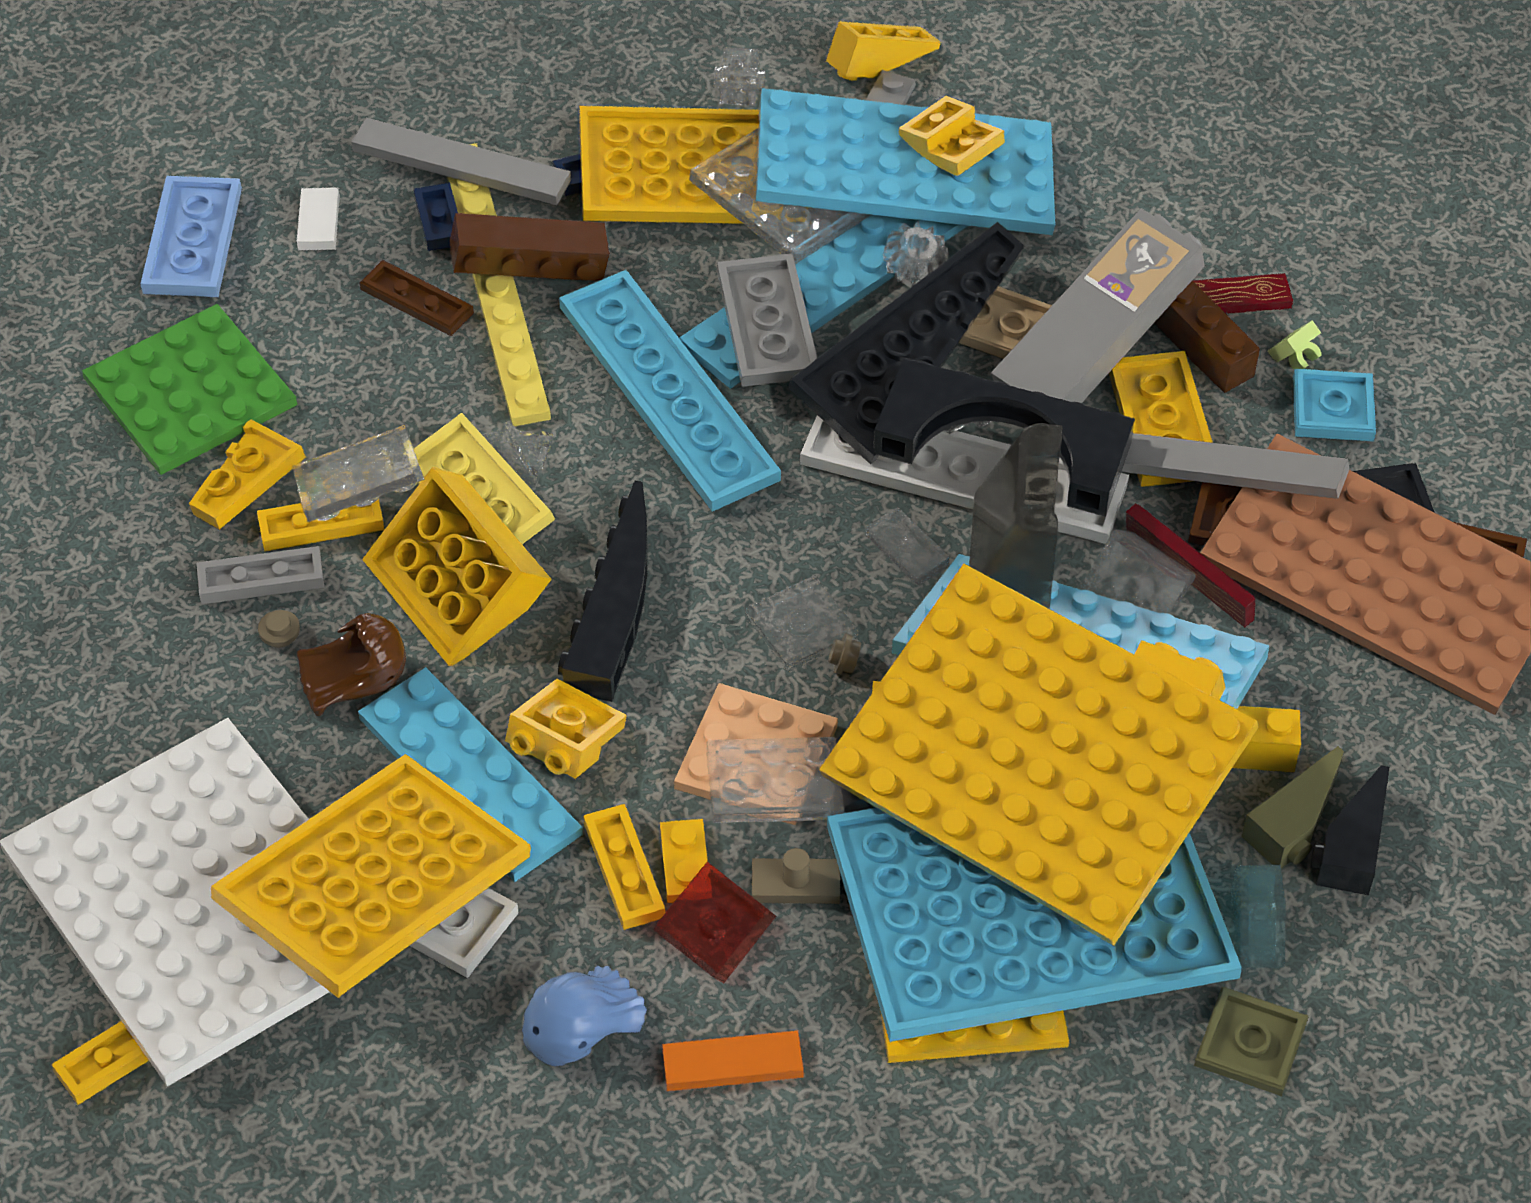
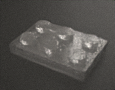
M836 737L707 740L706 753L713 823L827 820V816L843 814L842 787L823 777L819 771V768L836 746Z

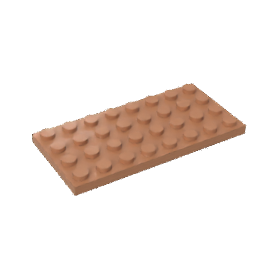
M1276 434L1267 448L1270 450L1319 455L1279 434ZM1351 470L1347 474L1338 499L1242 487L1200 552L1201 555L1226 575L1494 715H1496L1531 654V561Z

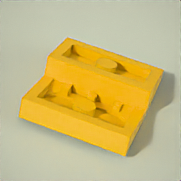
M948 96L943 97L899 128V135L916 152L934 165L956 176L962 174L1005 143L1004 130L975 119V106Z

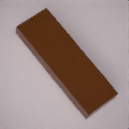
M384 260L359 282L360 290L449 336H452L474 314V308L471 304Z

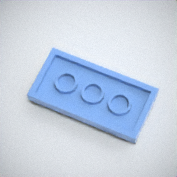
M166 176L141 280L143 294L219 297L242 190L239 178Z

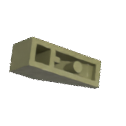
M1339 746L1246 815L1242 838L1276 869H1282L1289 862L1298 864L1310 853L1312 839L1339 773L1344 751Z

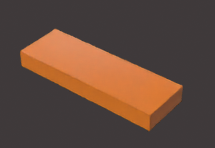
M798 1030L662 1044L667 1091L804 1078Z

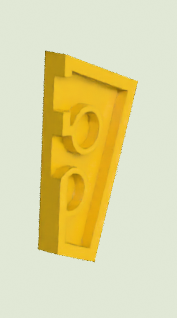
M250 419L243 426L245 434L238 443L232 442L226 450L227 459L221 468L211 471L189 502L193 515L220 530L306 458L301 445Z

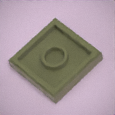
M1222 986L1194 1066L1282 1096L1309 1016Z

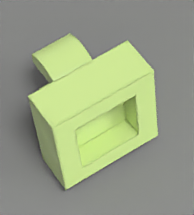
M1312 320L1290 333L1269 349L1268 353L1277 362L1289 356L1290 366L1294 370L1304 369L1309 365L1304 360L1302 353L1312 361L1322 356L1319 347L1310 342L1321 332Z

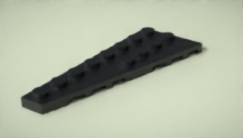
M996 222L790 379L788 388L869 464H872L879 457V455L874 454L875 427L903 358L924 361L931 365L942 367L1021 256L1025 246L1000 223Z

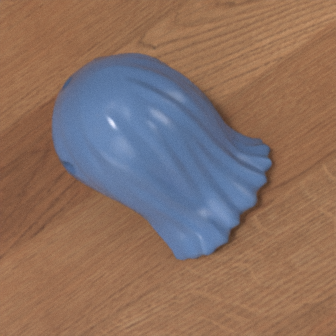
M596 966L594 971H589L587 974L568 972L554 977L536 989L533 998L525 1010L522 1028L524 1045L536 1058L551 1066H563L566 1063L577 1061L590 1054L591 1047L611 1033L640 1032L645 1022L646 1008L644 1006V998L637 995L636 989L630 988L627 978H620L619 972L617 970L611 971L609 966L603 968Z

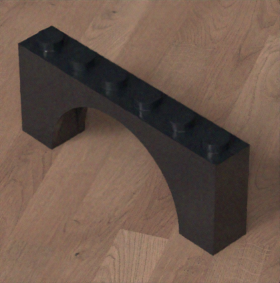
M903 358L875 427V455L912 464L918 452L929 440L951 427L977 421H995L1012 424L1039 436L1059 455L1069 478L1068 507L1106 517L1131 446L1135 418L1124 416L1118 412H1108L1085 406L1080 402H1070L1051 397L1038 391L1032 392L1013 387L1000 381L979 378L962 371L941 368L924 361Z

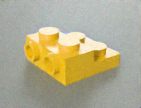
M555 679L510 714L505 741L510 744V747L516 754L534 756L545 762L546 767L552 773L557 775L567 774L576 779L599 760L601 747L624 729L627 715L571 685Z

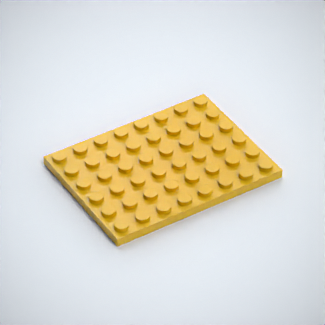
M963 563L819 768V771L823 777L1114 946L1258 730L1259 725L1256 719Z

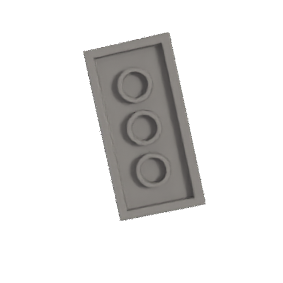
M793 253L717 262V274L742 387L790 381L792 377L817 359Z

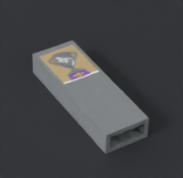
M1141 208L991 372L993 381H1000L1007 385L1032 392L1038 391L1045 395L1070 402L1082 403L1177 298V295L1205 267L1201 243L1189 233L1182 234L1172 228L1171 224L1159 214L1153 216Z

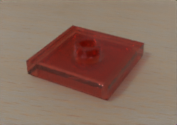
M706 862L658 921L653 930L713 978L725 983L770 926L776 915L709 862Z

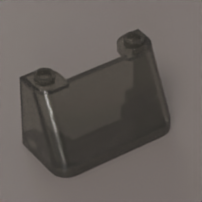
M1037 423L1025 428L975 492L969 566L1050 609L1058 533V518L1054 511L1062 426Z

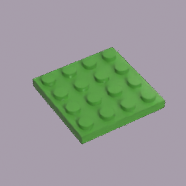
M218 304L82 370L85 381L160 475L244 433L243 426L250 419L261 424L297 406V399L293 392Z

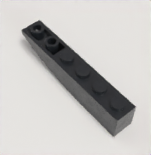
M636 480L633 483L630 494L622 496L618 511L620 520L617 526L612 525L610 527L607 537L608 551L606 556H599L595 568V585L593 588L588 587L586 589L583 599V616L581 619H575L570 635V642L572 643L570 650L562 652L558 664V675L563 676V682L593 698L612 702L634 645L645 600L648 573L647 516L643 482Z

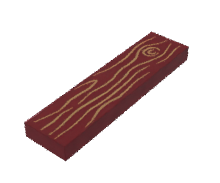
M1286 273L1193 280L1225 314L1291 309L1293 305Z
M1135 503L1126 511V532L1244 628L1255 620V597L1139 504Z

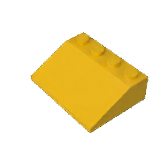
M435 467L429 470L362 559L448 666H453L464 660L528 611L552 580L463 475Z

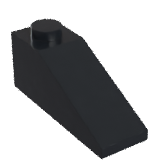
M1381 765L1327 827L1323 844H1314L1310 868L1318 870L1316 885L1369 896L1376 871L1390 767Z

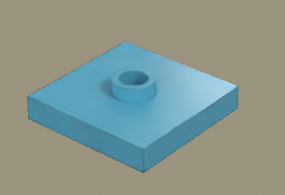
M1308 369L1294 370L1295 437L1374 441L1376 422L1373 373Z

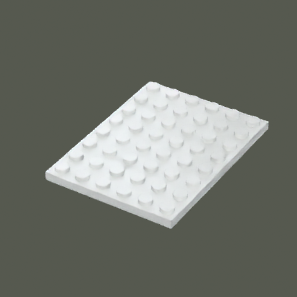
M229 718L222 720L0 840L2 851L167 1087L330 992L211 899V886L309 820Z

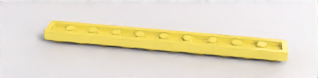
M475 143V144H469V145L478 147V146H477V143ZM447 176L448 183L451 184L458 213L497 216L489 187ZM472 274L512 427L551 420L548 401L514 277Z

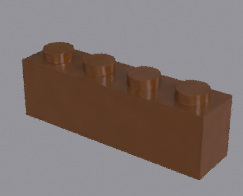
M455 213L450 236L453 273L599 281L604 278L610 255L605 223Z
M1192 280L1177 295V298L1154 324L1181 351H1185L1186 356L1226 393L1255 376L1260 348Z

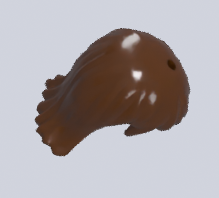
M360 614L338 629V633L348 632L337 640L322 646L297 651L300 681L303 685L304 694L307 696L310 707L316 716H322L325 709L332 704L377 694L387 690L397 682L404 670L406 651L400 633L391 621L376 614Z

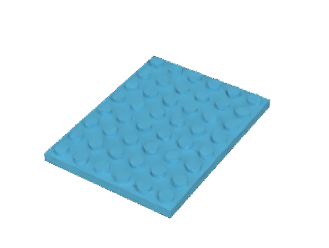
M878 808L827 816V829L890 1042L1240 978L1241 964L1190 833L1113 946Z

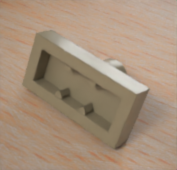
M800 848L788 850L784 854L783 859L752 858V903L840 904V870L837 860L810 859L808 853Z

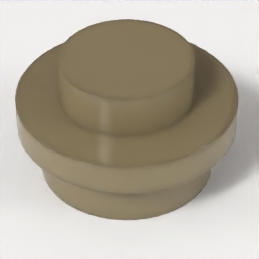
M275 610L261 618L258 624V632L264 643L272 647L281 648L290 645L298 637L300 624L298 618L293 613L286 610Z
M845 633L842 641L835 639L832 644L828 663L835 665L833 671L835 674L841 675L842 672L852 674L855 669L861 649V642L852 640V635Z

